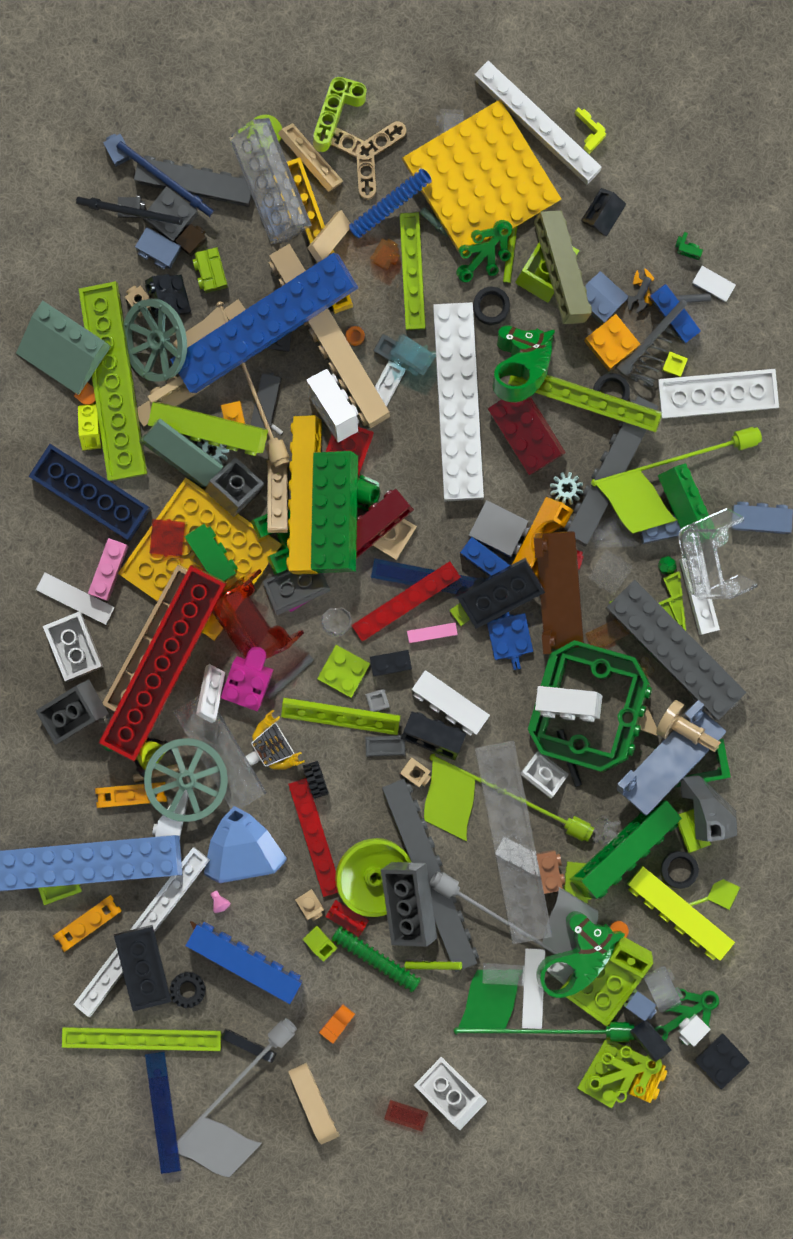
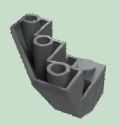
M701 776L682 778L681 796L693 799L696 839L709 842L737 836L736 810Z

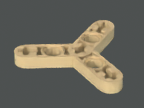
M393 122L365 141L336 127L334 135L339 137V134H342V137L339 140V144H336L337 139L333 138L331 146L357 158L359 195L363 199H372L376 194L374 157L405 137L406 127L402 122ZM395 126L402 128L401 135L396 133L392 136L393 141H390L389 136L385 133L389 131V135L393 133ZM378 137H385L387 143L385 146L380 147L376 144V139ZM345 139H351L353 146L348 149L344 148L342 142ZM373 142V146L377 151L374 152V149H371L368 152L369 156L366 157L365 154L361 156V148L368 149L371 147L369 143ZM368 166L372 169V173L369 176H363L361 169ZM373 179V182L369 181V188L373 189V191L369 193L370 195H366L365 192H362V189H365V181L361 183V180Z

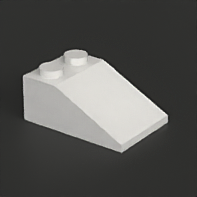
M442 1057L414 1085L459 1130L487 1102Z

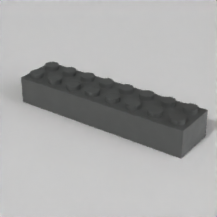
M636 580L632 581L605 608L696 701L699 700L704 704V709L715 721H718L747 693Z

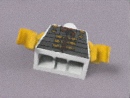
M274 710L270 711L257 725L252 735L253 742L251 744L255 751L245 756L248 762L253 766L262 761L265 767L269 766L272 770H286L295 765L303 764L305 760H298V755L302 754V752L294 753L276 723L280 716L275 719L272 717Z

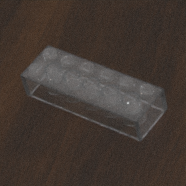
M253 119L229 136L271 244L288 242L312 226L270 119Z

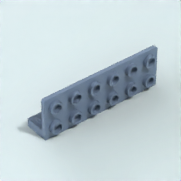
M697 700L685 713L684 718L698 727L704 728L706 734L719 741L726 734V730L703 711L704 704ZM673 730L634 772L630 770L617 784V791L647 816L710 749L700 743L695 745L691 740Z

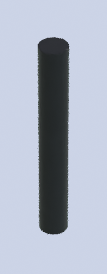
M564 729L556 731L559 739L568 741ZM567 762L574 786L582 785L576 765Z

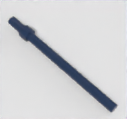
M122 141L117 144L116 147L189 201L193 208H198L209 217L212 216L214 210L204 204L200 197L192 195Z

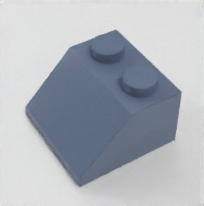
M601 271L585 285L587 299L592 307L591 315L602 325L628 299V295Z

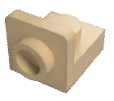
M312 889L295 899L307 920L311 918L314 921L323 915L321 911L324 908Z

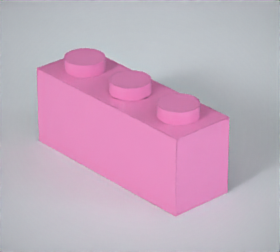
M108 538L88 591L89 595L109 602L119 575L118 572L122 567L129 548L128 545Z

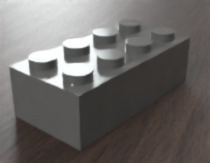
M391 862L381 869L391 945L427 947L437 939L427 863Z

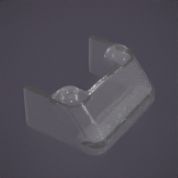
M728 508L685 526L678 535L691 595L698 599H732L758 587L757 583L742 574L726 581L723 580L717 548L725 545L728 541V528L744 521V517Z

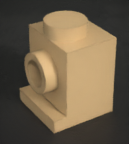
M141 285L138 288L133 286L126 291L128 295L125 296V299L131 307L137 303L135 301L136 296H141L142 300L149 299ZM141 311L138 314L139 318L143 316Z
M411 757L400 772V775L419 788L421 785L425 787L431 778L429 776L431 771ZM414 770H418L420 772V776L418 778H415L413 776Z

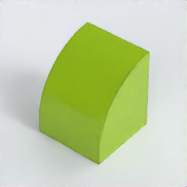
M318 926L303 938L304 942L323 962L338 948Z

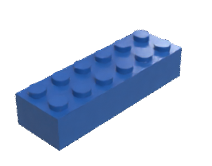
M206 922L197 924L185 945L186 947L288 1004L292 1002L303 982L300 979L301 975L292 970L289 973L283 970L284 966L274 960L272 963L265 960L267 956L258 951L252 953L248 950L249 946L240 941L237 944L231 941L232 937L224 932L218 934L213 931L215 927Z

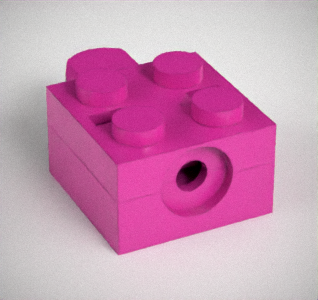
M252 647L248 651L246 659L236 656L221 695L222 699L258 712L274 670L263 666L266 660L264 649Z

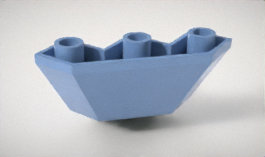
M234 806L222 818L210 841L207 855L210 861L205 866L204 875L218 883L274 874L287 861V858L267 829L250 814Z

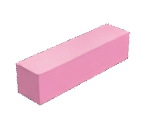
M456 623L407 631L409 643L458 635Z

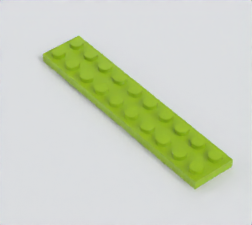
M114 281L80 288L79 296L84 328L111 346L92 375L108 481L146 475L143 444L139 442L142 437L118 282Z

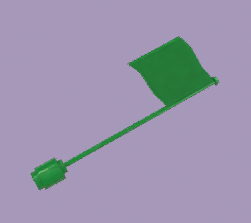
M477 970L470 984L465 1012L459 1027L454 1028L455 1035H458V1033L606 1034V1038H610V1042H629V1040H634V1036L630 1033L634 1028V1024H629V1022H610V1026H606V1030L506 1029L513 1011L518 983L524 970Z

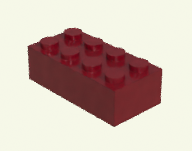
M531 396L520 402H507L501 399L487 408L529 475L536 473L566 453Z

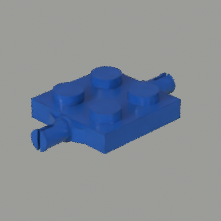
M507 612L498 619L488 622L487 625L495 660L511 659L513 670H517V668L521 669L519 657L534 651L526 614L510 615Z

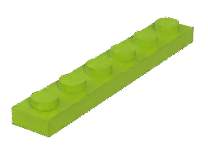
M419 212L400 213L406 330H424L425 313Z
M283 698L281 717L398 735L399 715Z

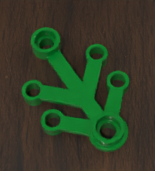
M499 220L494 224L493 228L481 231L474 230L471 233L472 240L477 244L462 245L458 252L462 258H468L475 252L479 253L469 265L458 267L456 275L460 281H471L473 271L486 256V272L490 276L498 274L499 268L495 264V245L498 241L500 242L499 258L502 261H508L511 258L507 237L510 236L513 228L509 221ZM485 237H491L489 241L482 242Z
M678 989L676 991V998L678 1000L684 1001L688 999L699 1003L689 1007L670 1003L668 1000H662L659 1004L660 1009L664 1012L682 1013L666 1025L654 1027L656 1031L663 1030L662 1039L665 1041L668 1038V1033L678 1027L685 1018L690 1019L694 1014L696 1015L702 1010V1021L710 1028L711 1010L719 1005V997L714 991L710 990L700 995L687 992L684 989ZM680 991L685 992V997L682 999L678 997ZM707 997H712L713 1002L711 1004L706 1003ZM663 1002H668V1009L662 1008Z

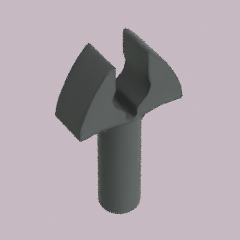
M644 277L636 296L628 295L629 310L632 311L636 302L639 303L636 311L638 314L649 306V303L645 302L644 297L651 283V278Z

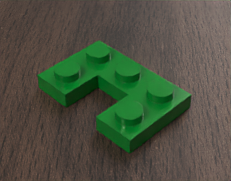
M288 509V519H289V518H290V511H289V509ZM268 514L251 521L259 539L271 534L267 530ZM289 529L288 533H276L283 550L267 557L275 575L288 569L287 558L289 557V549L287 547V540L290 538Z

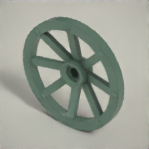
M146 299L137 302L131 307L124 321L130 364L140 376L147 380L160 382L171 379L181 370L187 354V336L182 320L177 312L162 300ZM148 306L159 309L158 326L148 311ZM140 311L152 331L134 323ZM165 314L173 324V327L168 331H165ZM132 330L147 336V342L134 347ZM174 334L177 337V348L170 343V337ZM151 348L153 350L146 366H144L136 353ZM166 349L176 357L170 369ZM159 352L163 374L151 372Z
M183 738L164 744L152 755L145 769L144 786L150 803L159 813L172 820L191 822L208 816L220 805L227 790L228 776L222 758L211 746L199 740ZM188 745L197 747L188 770L185 769L177 746ZM172 749L180 773L156 763L157 760L166 751ZM204 750L214 759L217 766L194 774L193 772ZM153 768L176 778V781L152 789L151 777ZM216 772L220 773L218 792L196 782L199 778ZM188 776L190 778V782L188 784H184L182 780L183 777ZM178 786L179 789L169 810H167L159 803L155 794ZM193 787L215 797L214 801L202 811L199 809ZM185 790H187L194 814L181 815L174 813Z

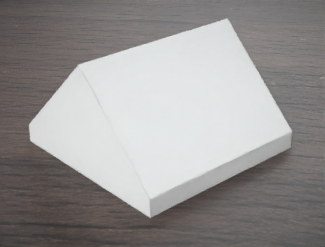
M539 750L520 772L523 778L550 799H552L569 775L548 757L540 754Z

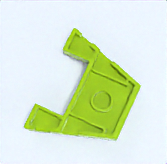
M678 571L663 578L670 598L659 602V604L686 631L681 574Z

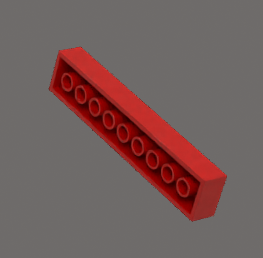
M190 565L99 741L100 744L133 761L138 758L227 585L226 582L194 565Z

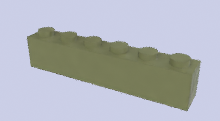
M562 210L541 211L534 224L563 324L585 323L592 314V307L588 302L587 290L582 282V273L578 268L577 255L573 251L572 238L567 230V221L563 216Z

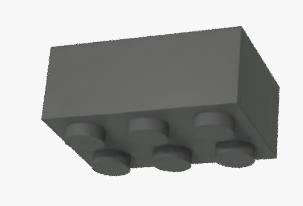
M90 680L76 685L36 710L55 745L109 714Z

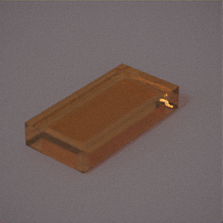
M616 619L585 633L590 645L600 648L629 635Z

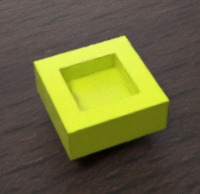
M669 352L662 371L681 377L688 358Z

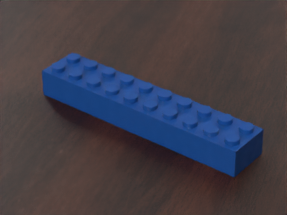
M332 253L189 346L185 362L178 373L189 392L197 393L359 287L339 254ZM175 356L170 359L172 363L175 361Z

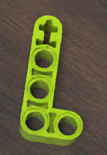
M343 77L332 79L314 131L313 147L316 151L325 152L330 148L344 104L359 107L365 103L367 89L364 84ZM340 87L343 90L337 91L335 88ZM360 93L361 96H355L353 94ZM335 104L337 107L332 108L329 105ZM329 121L332 124L326 125L323 122ZM322 134L325 135V139H323V141H321Z

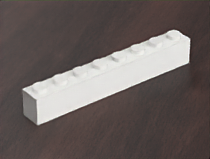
M487 61L477 71L474 80L496 101L501 100L507 111L586 185L600 172L601 166L493 64Z

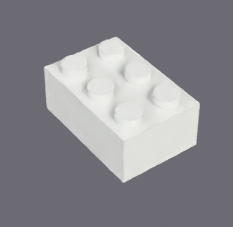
M328 369L307 379L308 395L336 441L340 442L358 432V411L353 404L350 405L347 401L349 398L345 390H340L338 387L339 382L334 374L331 375Z
M80 611L43 626L64 681L69 682L104 667L83 614Z
M538 686L535 710L540 712V715L543 717L555 718V715H560V717L567 720H575V717H580L582 721L594 722V719H600L602 695L594 691Z

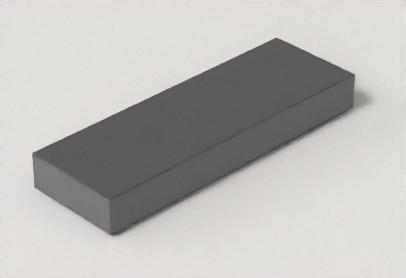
M262 373L257 396L271 428L282 378ZM255 402L250 425L266 429Z

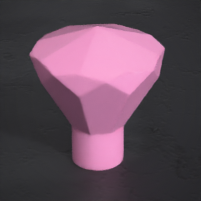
M218 891L210 894L213 899L214 913L223 912L230 906L231 903L221 897Z

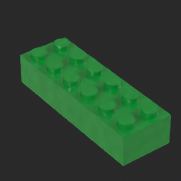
M352 451L313 453L311 570L317 573L356 572L358 455Z
M662 800L647 816L642 812L636 816L570 878V881L584 897L594 899L604 897L608 893L607 889L612 884L616 885L622 879L621 876L626 871H631L637 865L636 862L640 858L646 857L651 852L650 848L652 846L660 844L665 839L664 835L668 831L672 832L675 830L682 818L668 801Z

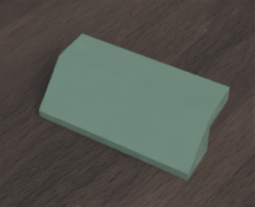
M161 419L156 420L148 433L143 435L139 441L201 488L206 487L209 481L223 467V465Z

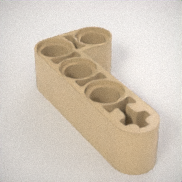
M304 1063L289 1070L293 1085L319 1143L322 1145L339 1137L340 1135L336 1131L334 1122L328 1113L308 1064Z

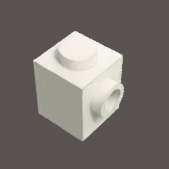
M694 1014L690 1019L685 1018L679 1024L680 1029L678 1031L682 1034L679 1038L687 1046L690 1043L695 1046L711 1029Z

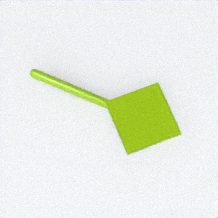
M722 879L713 884L708 897L691 902L689 905L693 906L710 900L730 910L740 887Z

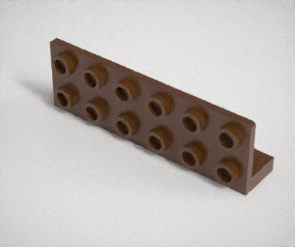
M574 531L536 533L534 536L535 558L538 561L539 581L545 590V593L540 595L543 621L542 646L543 654H551L552 649H559L574 640L584 643L576 536Z

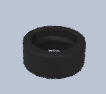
M485 287L474 298V314L484 324H499L505 320L509 313V297L505 291L498 287ZM487 295H496L502 300L503 309L495 317L484 315L480 309V302Z
M615 373L604 374L595 382L593 390L599 392L605 382H617L623 391L621 399L628 401L630 387L626 379L621 375Z
M676 851L664 858L661 863L660 872L662 879L667 885L673 888L684 889L696 881L699 867L692 855ZM677 858L685 859L691 866L689 878L682 882L673 880L668 873L670 862Z

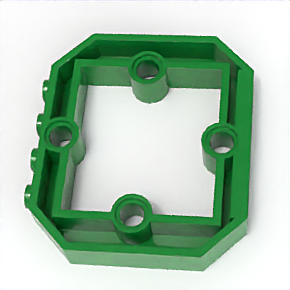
M574 640L550 654L541 686L560 688L568 660L590 666L593 675L600 680L610 678L613 673L632 678L625 706L618 713L619 726L611 753L590 748V741L583 735H574L569 741L546 735L551 718L540 715V712L535 710L536 703L528 731L540 754L604 773L628 760L629 755H633L635 750L633 741L640 733L641 726L638 724L640 717L644 718L646 712L644 704L646 698H650L652 688L635 657ZM605 664L607 671L604 674H598V667ZM627 713L633 714V721L630 723L624 722V716ZM578 740L584 741V747L581 750H576L575 743Z

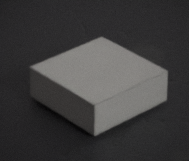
M384 689L365 694L370 711L377 712L390 708Z

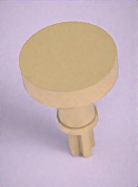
M675 700L662 717L656 734L666 739L674 730L691 740L695 745L700 743L715 752L721 742L706 734L704 728H700L683 718L682 715L686 705Z

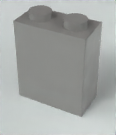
M486 500L468 537H473L478 542L511 557L512 554H517L521 546L518 541L521 536L525 538L530 527L526 526L527 520Z

